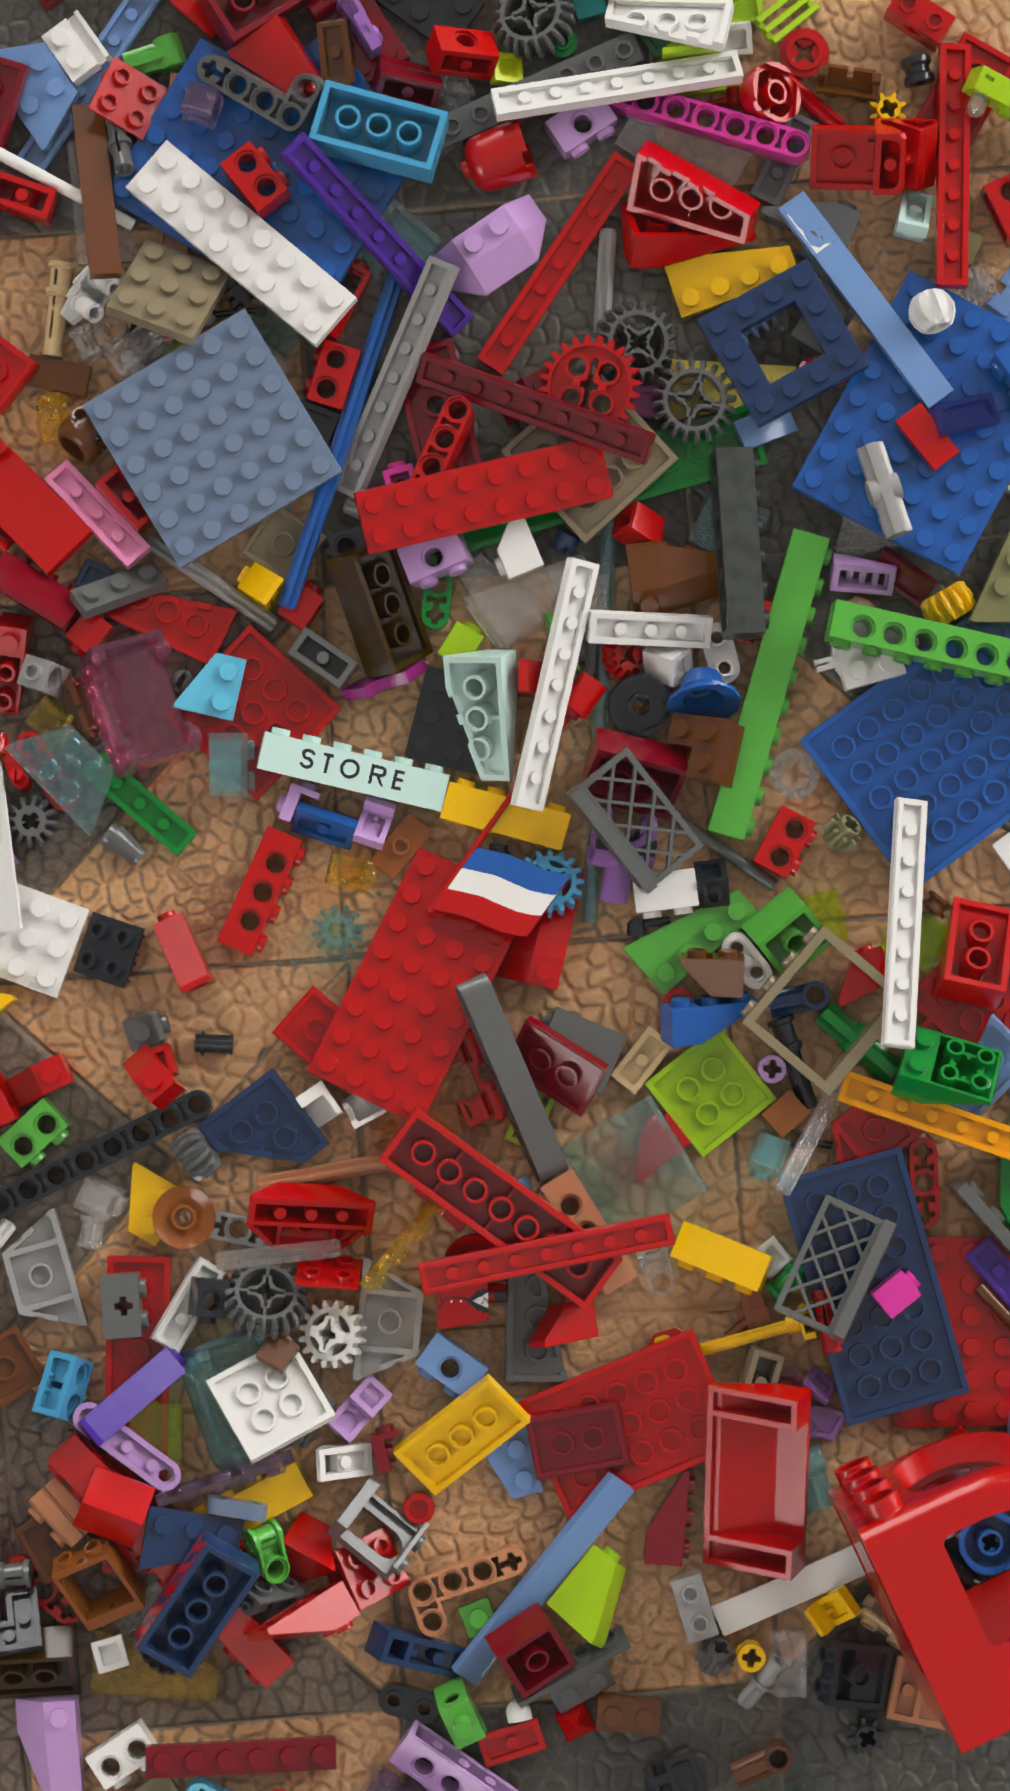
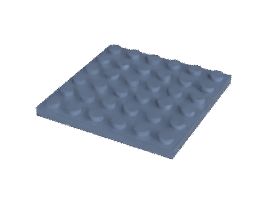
M245 308L199 335L193 346L188 344L180 346L82 405L180 569L343 473Z

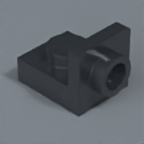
M715 859L693 862L699 908L728 906L730 904L725 860Z

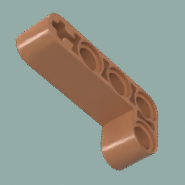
M515 1543L506 1544L413 1577L410 1581L408 1595L421 1632L429 1637H436L443 1633L447 1625V1613L443 1600L522 1573L527 1564L524 1548ZM510 1552H513L515 1557H521L518 1559L517 1566L512 1567L510 1562L501 1564L502 1572L497 1573V1566L493 1557L498 1556L499 1563L506 1561ZM479 1562H485L490 1565L492 1571L486 1577H479L474 1572L475 1565ZM451 1572L460 1575L462 1582L457 1587H449L444 1582L446 1574ZM418 1583H427L431 1587L432 1592L427 1597H418L414 1592V1587ZM429 1613H436L441 1617L442 1623L438 1627L431 1628L425 1624L424 1617Z

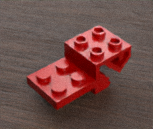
M874 118V126L812 125L809 189L872 191L873 195H898L903 192L904 187L919 191L934 186L938 120Z

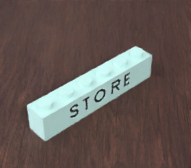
M273 726L271 732L264 731L256 764L258 769L439 812L442 810L450 776L443 774L444 767L425 763V767L422 769L412 766V759L395 756L394 762L381 759L382 752L365 748L364 753L359 754L351 752L352 745L334 741L333 747L321 745L322 738L303 734L302 740L290 737V730Z

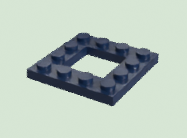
M808 259L697 319L699 328L758 429L869 368L867 360ZM795 304L824 354L770 384L743 338L742 333Z

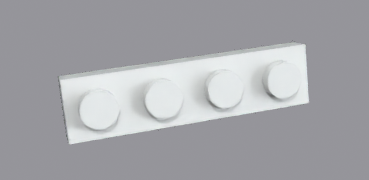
M590 609L586 641L596 644L710 649L713 617L696 614Z

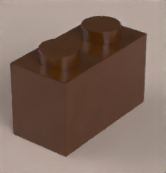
M600 1692L597 1694L596 1731L660 1736L661 1698Z

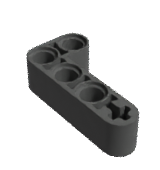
M205 55L197 64V74L203 82L288 131H303L310 126L315 117L325 81L320 76L300 74L293 80L287 93L223 56ZM216 64L215 68L222 73H227L226 77L214 75V71L210 69L211 65ZM240 77H243L246 80L247 87L240 94L236 89V82ZM311 80L315 85V91L312 96L307 97L303 88L304 84ZM269 92L273 97V105L270 109L266 110L262 104V99ZM296 108L300 113V119L293 126L289 121V113L292 109Z

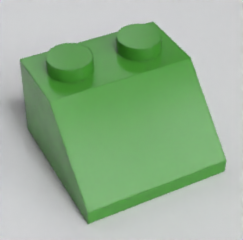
M788 886L742 924L741 928L780 973L784 969L781 962L792 950L797 953L805 944L801 941L802 937L813 926L818 928L821 923L799 896ZM824 939L798 971L831 944Z

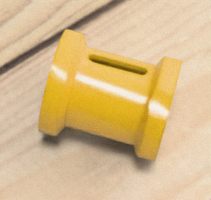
M745 1639L737 1645L736 1658L739 1666L744 1671L757 1672L764 1666L766 1655L758 1641ZM750 1649H754L758 1657H753L751 1662H747L743 1654H748Z

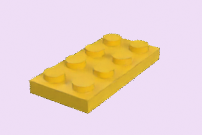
M488 1373L393 1448V1454L436 1496L529 1424L530 1415Z

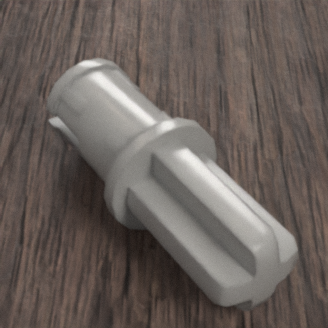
M773 1653L759 1671L753 1672L751 1675L752 1680L739 1694L738 1703L749 1710L765 1692H770L777 1678L788 1668L785 1659Z

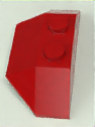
M276 1182L250 1195L246 1225L272 1250L335 1253L353 1243L362 1235L366 1236L372 1232L376 1203L374 1200L340 1185Z

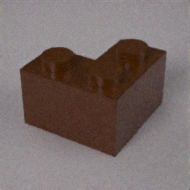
M673 712L666 743L691 752L686 773L687 778L704 785L732 788L745 727L725 718Z

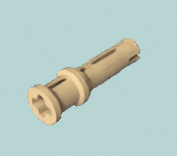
M51 260L48 261V267L51 268L49 286L45 288L49 301L42 355L62 358L66 319L60 312L67 300L66 295L71 289L72 271L76 270V264Z

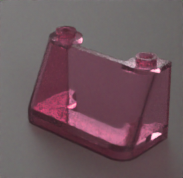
M161 629L90 647L79 662L80 677L112 770L118 779L198 751L201 747L202 735L199 727L193 725L190 721L184 722L180 709L173 708L174 702L177 699L165 668L168 656L171 655V646L166 637L163 638Z

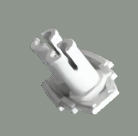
M87 265L72 281L74 285L66 295L67 300L60 314L73 326L84 317L91 323L99 322L104 316L103 307L112 297L122 278L90 280L89 266ZM122 269V278L124 277V275H125V273H126L123 269Z

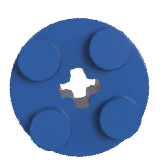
M1006 1513L995 1514L955 1532V1547L961 1558L964 1559L970 1568L985 1575H993L1010 1569V1517ZM992 1533L991 1536L995 1542L993 1545L987 1543L984 1547L985 1544L982 1542V1538L984 1536L989 1537Z

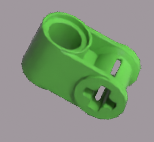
M270 1518L264 1525L253 1530L250 1528L245 1529L242 1532L243 1542L248 1555L258 1560L261 1574L259 1577L272 1584L282 1583L289 1575L290 1564L284 1545L283 1531L279 1523L274 1518Z

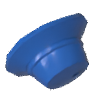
M696 667L684 673L680 688L669 696L667 710L671 714L674 712L727 719L739 710L742 697L735 687L725 683L718 670L710 667Z

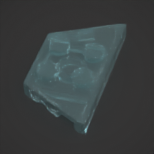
M72 725L9 743L4 749L90 836L95 829L115 770Z

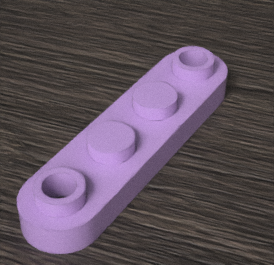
M92 1402L80 1404L73 1413L75 1428L89 1440L91 1439L77 1423L83 1418L84 1414L90 1413L98 1406ZM126 1425L100 1446V1448L159 1491H170L180 1482L181 1471L179 1466ZM164 1469L171 1473L170 1480L166 1482L159 1479V1472Z

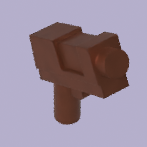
M753 1291L751 1296L739 1292L743 1309L736 1310V1316L739 1321L724 1334L728 1336L771 1324L762 1292Z

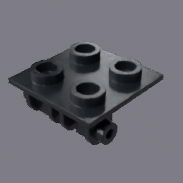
M93 912L73 971L125 989L126 984L130 983L129 977L132 966H136L134 960L136 956L139 957L137 951L139 950L142 938L145 939V935H143L145 929Z

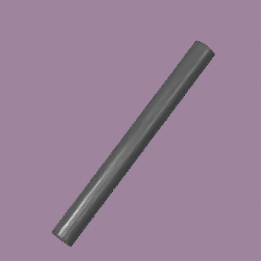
M678 812L702 844L772 891L778 882L775 878Z

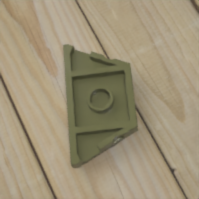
M1010 528L968 618L967 623L971 625H977L978 623L1008 625L1010 623Z

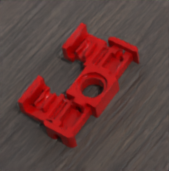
M471 1028L452 1063L454 1065L461 1062L464 1065L466 1061L471 1059V1062L467 1063L476 1086L479 1092L485 1091L482 1094L476 1093V1098L468 1102L466 1099L456 1102L467 1128L490 1119L489 1115L495 1114L491 1118L493 1121L508 1116L493 1079L484 1081L478 1074L480 1065L485 1063ZM465 1103L467 1104L472 1119H470L468 1116V1113L464 1106Z

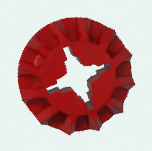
M801 28L790 32L783 39L780 46V61L796 78L810 79L817 75L819 66H826L829 59L827 41L820 33L812 29ZM814 46L809 55L811 62L805 58L795 62L799 54L797 47L806 50Z
M603 644L601 657L605 670L613 678L619 680L628 675L639 673V665L643 662L641 651L644 647L640 645ZM622 649L628 650L625 654L628 658L627 660L621 659L623 657Z

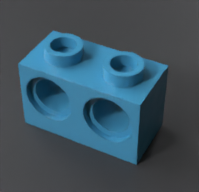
M50 1350L32 1411L49 1418L73 1424V1413L83 1403L94 1363L78 1356Z

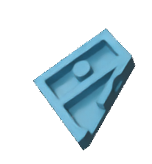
M215 653L174 702L173 708L232 722L247 660Z

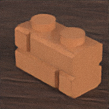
M53 1477L28 1501L31 1506L28 1510L29 1514L40 1525L45 1521L52 1528L53 1531L49 1535L61 1548L67 1545L71 1549L88 1533L86 1530L72 1526L81 1503L71 1494L70 1489L62 1480L60 1481Z

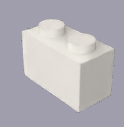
M695 868L674 870L657 884L658 887L649 894L642 893L631 880L635 913H642L643 919L662 917L661 911L673 909L674 915L693 913L692 907L699 906Z

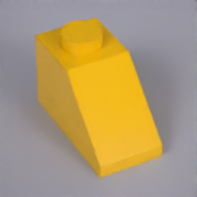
M254 562L252 567L246 565L236 580L240 583L237 586L240 592L270 612L280 599L285 584L283 578Z

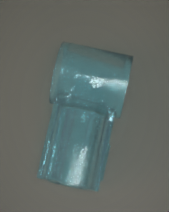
M820 1444L809 1446L807 1505L810 1512L822 1510L833 1505L827 1492L831 1490V1485L827 1478L826 1471L828 1469Z

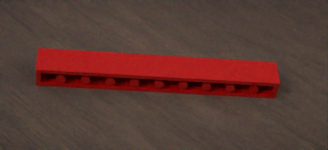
M77 1429L53 1450L47 1459L50 1464L48 1466L49 1471L58 1480L61 1481L64 1478L72 1486L70 1492L80 1503L96 1465L119 1473ZM147 1514L136 1541L131 1548L138 1555L135 1558L138 1563ZM120 1544L123 1548H128V1546ZM180 1563L144 1570L147 1572L152 1570L159 1577L157 1580L158 1584L164 1589ZM240 1604L218 1639L225 1645L223 1648L225 1654L233 1662L236 1663L239 1660L247 1668L244 1671L247 1677L255 1685L261 1683L267 1689L294 1663V1654L280 1640L245 1642L242 1636L263 1622L256 1615L250 1616L244 1613Z

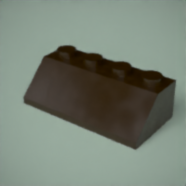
M363 544L326 560L367 678L395 674L433 653L397 549L368 556L366 545Z
M74 1625L42 1627L44 1650L0 1657V1699L80 1694L79 1652Z

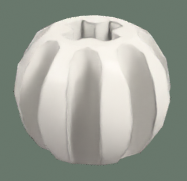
M932 288L924 290L912 298L908 310L909 320L913 327L922 334L942 332L954 321L956 313L955 303L951 296L943 289Z

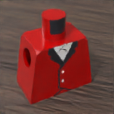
M484 1283L436 1293L438 1329H447L488 1320V1303H507L506 1284Z

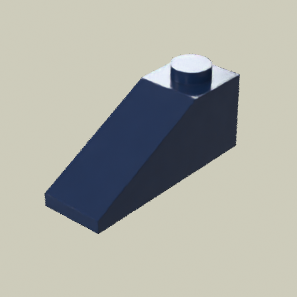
M374 1620L364 1651L380 1662L456 1678L460 1675L456 1674L451 1666L466 1647L435 1637H429L423 1633L401 1626Z

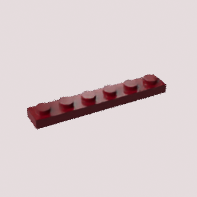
M334 1735L145 1744L146 1779L336 1769V1737Z

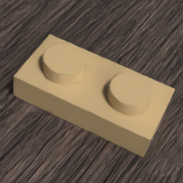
M648 1026L611 1073V1076L632 1093L636 1094L672 1047L661 1041V1034Z

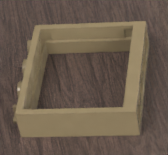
M820 925L818 928L813 926L802 937L801 941L805 944L797 953L792 950L781 962L784 969L779 975L775 977L772 974L760 988L763 994L757 1001L753 999L748 1001L740 1012L743 1017L739 1022L823 1093L830 1096L881 1036L883 1008L824 1078L820 1077L755 1022L824 939L884 989V976L827 927Z

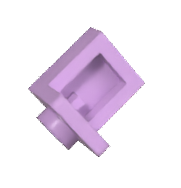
M303 780L300 781L299 785L291 783L288 794L282 793L275 811L280 812L278 818L292 824L296 807L303 795L321 801L322 794L317 793L318 786Z
M367 795L352 841L382 851L393 822L396 804L384 798Z

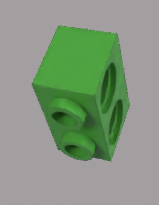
M44 1097L0 1137V1145L21 1168H26L28 1165L34 1168L47 1156L43 1152L52 1143L57 1147L70 1135L67 1129L72 1124L47 1097ZM46 1115L53 1117L56 1122V1128L52 1133H45L41 1129V1119ZM21 1137L29 1138L33 1144L32 1151L28 1155L20 1153L17 1148L18 1140Z

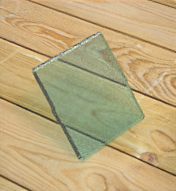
M651 1095L615 1116L612 1115L602 1119L600 1123L595 1125L596 1127L561 1147L564 1155L607 1224L667 1212L671 1214L672 1211L709 1191Z

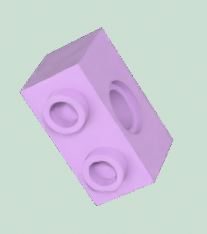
M608 104L563 111L545 122V131L565 160L571 156L576 159L585 154L590 149L588 145L599 139L602 142L613 135L618 118ZM578 121H587L591 125V129L586 133H580L574 128V125Z
M463 533L397 549L409 583L417 588L421 587V589H428L439 583L438 579L446 575H450V577L458 576L468 570L467 566L474 563ZM436 552H442L443 559L441 563L432 567L431 557Z

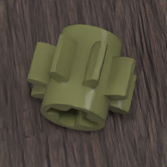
M836 813L822 826V829L826 831L823 834V841L832 851L839 852L843 849L847 854L862 840L858 836L861 832V827L858 821L850 815H844L841 818Z

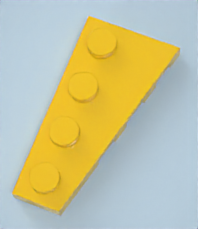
M789 245L706 254L665 266L664 268L681 318L686 319L722 306L797 264Z

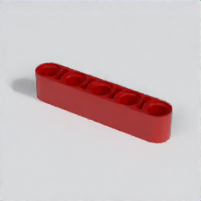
M459 395L452 396L444 403L410 479L426 476V471L432 464H440L439 472L454 468L476 418L473 407L465 397ZM458 407L467 408L464 417L461 419L452 418L455 409ZM444 436H453V443L449 447L442 448L439 446L440 440Z

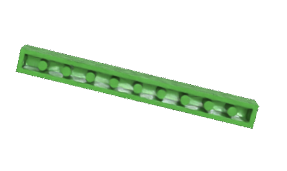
M795 528L791 532L769 612V628L766 629V633L763 634V638L760 641L737 724L745 727L733 785L732 788H718L706 830L709 833L741 842L744 841L746 835L752 836L756 818L751 817L754 805L760 807L765 788L759 786L762 776H769L773 758L768 757L771 745L777 746L782 728L777 727L779 716H786L790 698L785 697L788 685L794 686L799 668L794 667L797 655L803 656L808 638L802 637L805 625L811 626L816 608L811 607L814 595L820 596L825 578L819 576L822 565L828 566L833 548L828 547L830 538Z

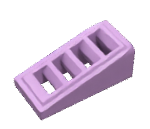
M833 553L828 578L830 591L892 596L897 566L846 554ZM841 570H846L845 576L840 575ZM854 571L859 572L858 579L853 578ZM867 573H872L870 582L865 581ZM879 574H885L883 585L878 584Z

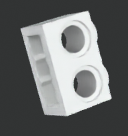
M141 1717L89 1751L85 1757L88 1765L105 1790L111 1786H114L115 1789L122 1787L132 1779L129 1774L138 1768L142 1772L145 1771V1753L141 1755L133 1753L130 1743L135 1740L141 1741L144 1744L158 1743ZM107 1758L117 1760L120 1770L117 1772L106 1770L104 1760Z

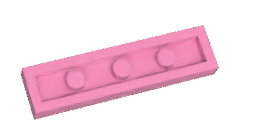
M68 459L44 478V482L95 533L94 536L127 570L131 569L151 551V546Z

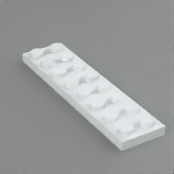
M168 140L162 144L126 186L127 191L316 348L358 301L357 297Z

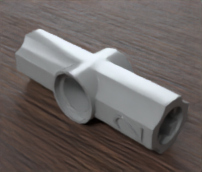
M883 441L871 442L858 448L856 453L866 480V494L871 507L876 509L885 539H896L912 532L913 529L902 500L904 499L902 485L897 473H893Z

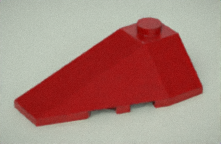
M581 868L582 874L579 877L580 879L584 878L585 868ZM568 884L567 888L562 889L563 897L568 893L571 884ZM574 899L575 908L573 910L567 906L564 907L563 916H560L557 910L552 912L551 918H548L545 912L528 937L515 936L496 976L557 991L578 900Z

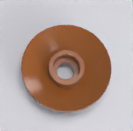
M177 1186L167 1190L159 1197L153 1209L152 1221L157 1235L163 1242L174 1248L190 1249L202 1244L211 1235L215 1226L216 1213L212 1201L203 1191L192 1186ZM186 1210L190 1213L191 1219L188 1222L180 1220L179 1214L181 1211Z

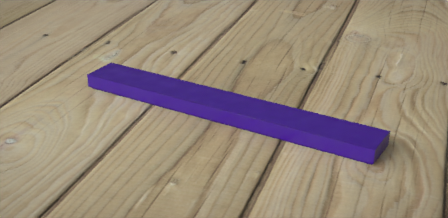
M300 132L279 154L280 157L412 297L425 266L423 260L304 132ZM450 292L437 325L449 338H454L474 316Z

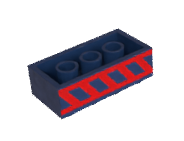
M203 1529L135 1630L136 1649L191 1678L261 1575L258 1560Z

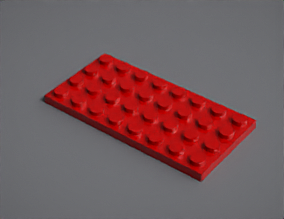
M421 847L418 848L307 1070L308 1073L404 1120L415 1106L428 1114L470 1029V1025L457 997L455 986L482 973L487 975L492 984L515 938L514 935L501 933L467 917L441 911L428 914L425 911V905L429 906L458 865Z

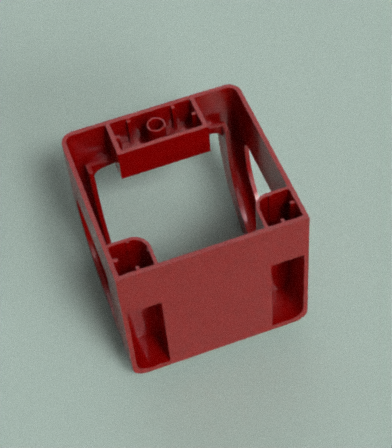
M996 1431L962 1433L924 1445L879 1467L872 1465L868 1456L859 1457L838 1467L834 1474L839 1486L827 1491L922 1697L962 1754L1009 1732L1010 1569L964 1590L945 1549L944 1542L949 1535L980 1520L1010 1511V1433ZM974 1467H989L974 1471L931 1489L912 1492V1490L952 1472Z

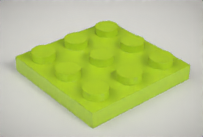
M723 1030L703 1044L690 1046L644 1083L702 1157L709 1154L777 1099Z

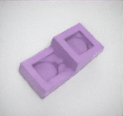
M369 1375L334 1412L336 1419L325 1425L348 1445L393 1394L372 1375Z

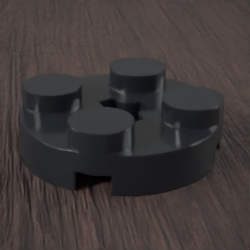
M636 673L628 675L617 682L615 687L609 692L608 710L610 717L618 729L636 737L653 735L664 727L669 717L667 703L670 694L663 683L650 674ZM638 697L641 700H648V704L644 706L645 711L643 713L631 708L635 704L634 700Z

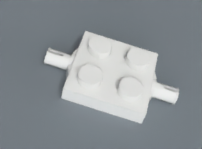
M854 623V633L859 637H866V627L861 623ZM885 630V640L889 644H897L898 637L896 633L892 630ZM918 638L915 639V645H919ZM831 647V656L813 661L814 667L818 666L815 668L817 673L835 668V671L841 678L844 691L867 686L907 673L904 664L894 662L892 656L881 654L879 658L863 655L861 649L850 647L849 651Z

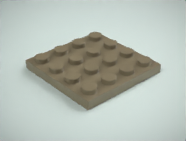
M594 366L592 367L590 383H584L583 388L588 391L584 406L589 409L591 390H597L598 385L593 382L596 370ZM601 374L602 380L608 382ZM570 391L566 394L564 401L577 405L580 395L577 391ZM601 397L596 401V412L605 413L609 410L611 402L608 397ZM627 409L625 412L630 419L629 422L622 418L619 419L625 423L655 433L636 411ZM530 424L502 449L501 453L508 457L576 440ZM657 434L648 464L646 465L603 450L614 495L613 498L555 511L585 545L679 460Z

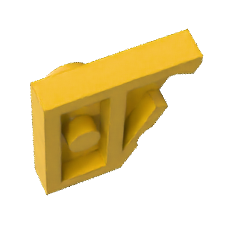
M134 1162L132 1165L128 1231L156 1247L160 1238L154 1229L152 1221L154 1206L163 1193L178 1185L138 1162Z

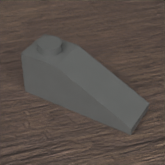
M834 201L813 203L848 248L861 212L856 211L857 207L846 201H839V203ZM783 205L765 206L762 208L759 220L793 233L777 212L778 208Z

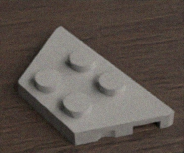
M52 1208L2 1253L19 1315L39 1317L56 1322L60 1321L77 1324L78 1326H86L89 1322L57 1210Z
M369 1258L363 1259L359 1314H362L363 1318L358 1322L359 1326H367V1330L360 1332V1337L365 1338L367 1341L366 1343L358 1344L362 1354L355 1355L353 1380L362 1379L419 1355L423 1292Z

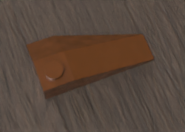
M663 541L626 544L630 597L634 612L669 613L719 596L716 550L713 552L696 550V546L685 545V548L668 546V543Z

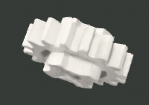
M323 1300L322 1306L320 1304L312 1305L314 1314L305 1313L304 1318L308 1321L307 1325H299V1329L305 1331V1336L298 1338V1340L307 1344V1347L302 1351L304 1354H313L310 1362L319 1363L321 1361V1368H330L331 1365L333 1368H342L343 1362L345 1364H352L354 1362L351 1355L362 1354L358 1344L366 1343L367 1340L360 1337V1332L367 1330V1326H359L358 1322L363 1316L362 1314H352L355 1306L346 1305L344 1307L343 1300H335L334 1303L332 1300ZM325 1316L324 1321L318 1324L319 1321ZM330 1330L335 1333V1338L330 1335ZM347 1344L346 1348L340 1353L341 1347Z

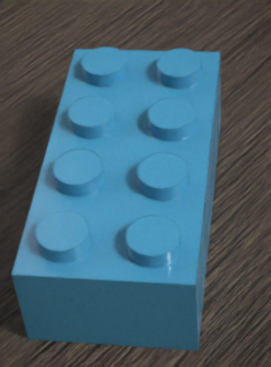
M326 80L309 138L325 156L432 184L449 127L448 112Z

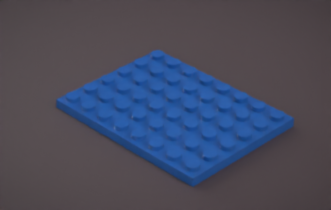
M200 38L152 115L151 125L143 141L137 139L132 148L131 156L135 171L125 177L116 174L112 179L114 204L210 260L127 191L126 186L162 144L168 140L253 211L225 176L220 166L222 161L250 140L255 148L261 146L272 160L269 165L276 173L278 170H281L291 184L288 187L291 198L263 220L341 284L364 246L279 155L300 132H304L309 137L314 119L310 126L303 131H288L203 82L197 74V64L205 55L223 56L264 81H268L232 59L227 52ZM216 64L211 65L210 69L214 71V75L226 77L227 73L217 70L215 68ZM240 77L236 82V89L241 94L247 87L246 80L243 77ZM269 92L262 99V104L266 110L270 109L273 105V97ZM296 108L292 109L289 113V121L294 126L300 119V113ZM326 156L381 216H383L406 179L404 176ZM252 161L244 163L241 171L251 172L255 169L256 163ZM267 185L261 189L260 195L270 196L275 192L276 188L272 185Z
M910 270L891 307L954 389L952 394L929 409L928 413L958 448L959 454L933 472L896 427L895 421L921 403V401L875 340L872 339L864 353L869 368L852 377L848 382L791 489L885 538L876 509L872 508L865 490L866 480L856 450L865 444L883 441L893 473L896 472L900 479L904 493V499L902 500L913 529L912 532L902 537L888 540L958 577L1010 482V396L1008 394L1010 389L1004 380L999 381L991 370V359L994 353L1010 343V322L945 288H937L943 289L953 299L956 309L953 323L942 332L922 334L913 327L909 320V305L914 296L924 290L934 288L935 283Z
M968 615L955 625L1010 638V623L1008 625H995V623L971 625L967 623L970 616ZM946 644L945 650L947 655L951 658H958V648L953 644ZM928 646L922 649L921 651H927ZM977 651V661L982 665H988L989 656L987 653ZM1010 658L1007 659V666H1008L1009 669H1010ZM912 661L910 665L904 664L907 672L905 675L876 683L799 740V742L890 865L894 800L897 797L928 801L923 881L925 883L1010 820V683L1004 682L1003 685H992L984 682V677L973 675V678H962L955 676L953 670L942 668L940 672L931 671L923 668V663Z

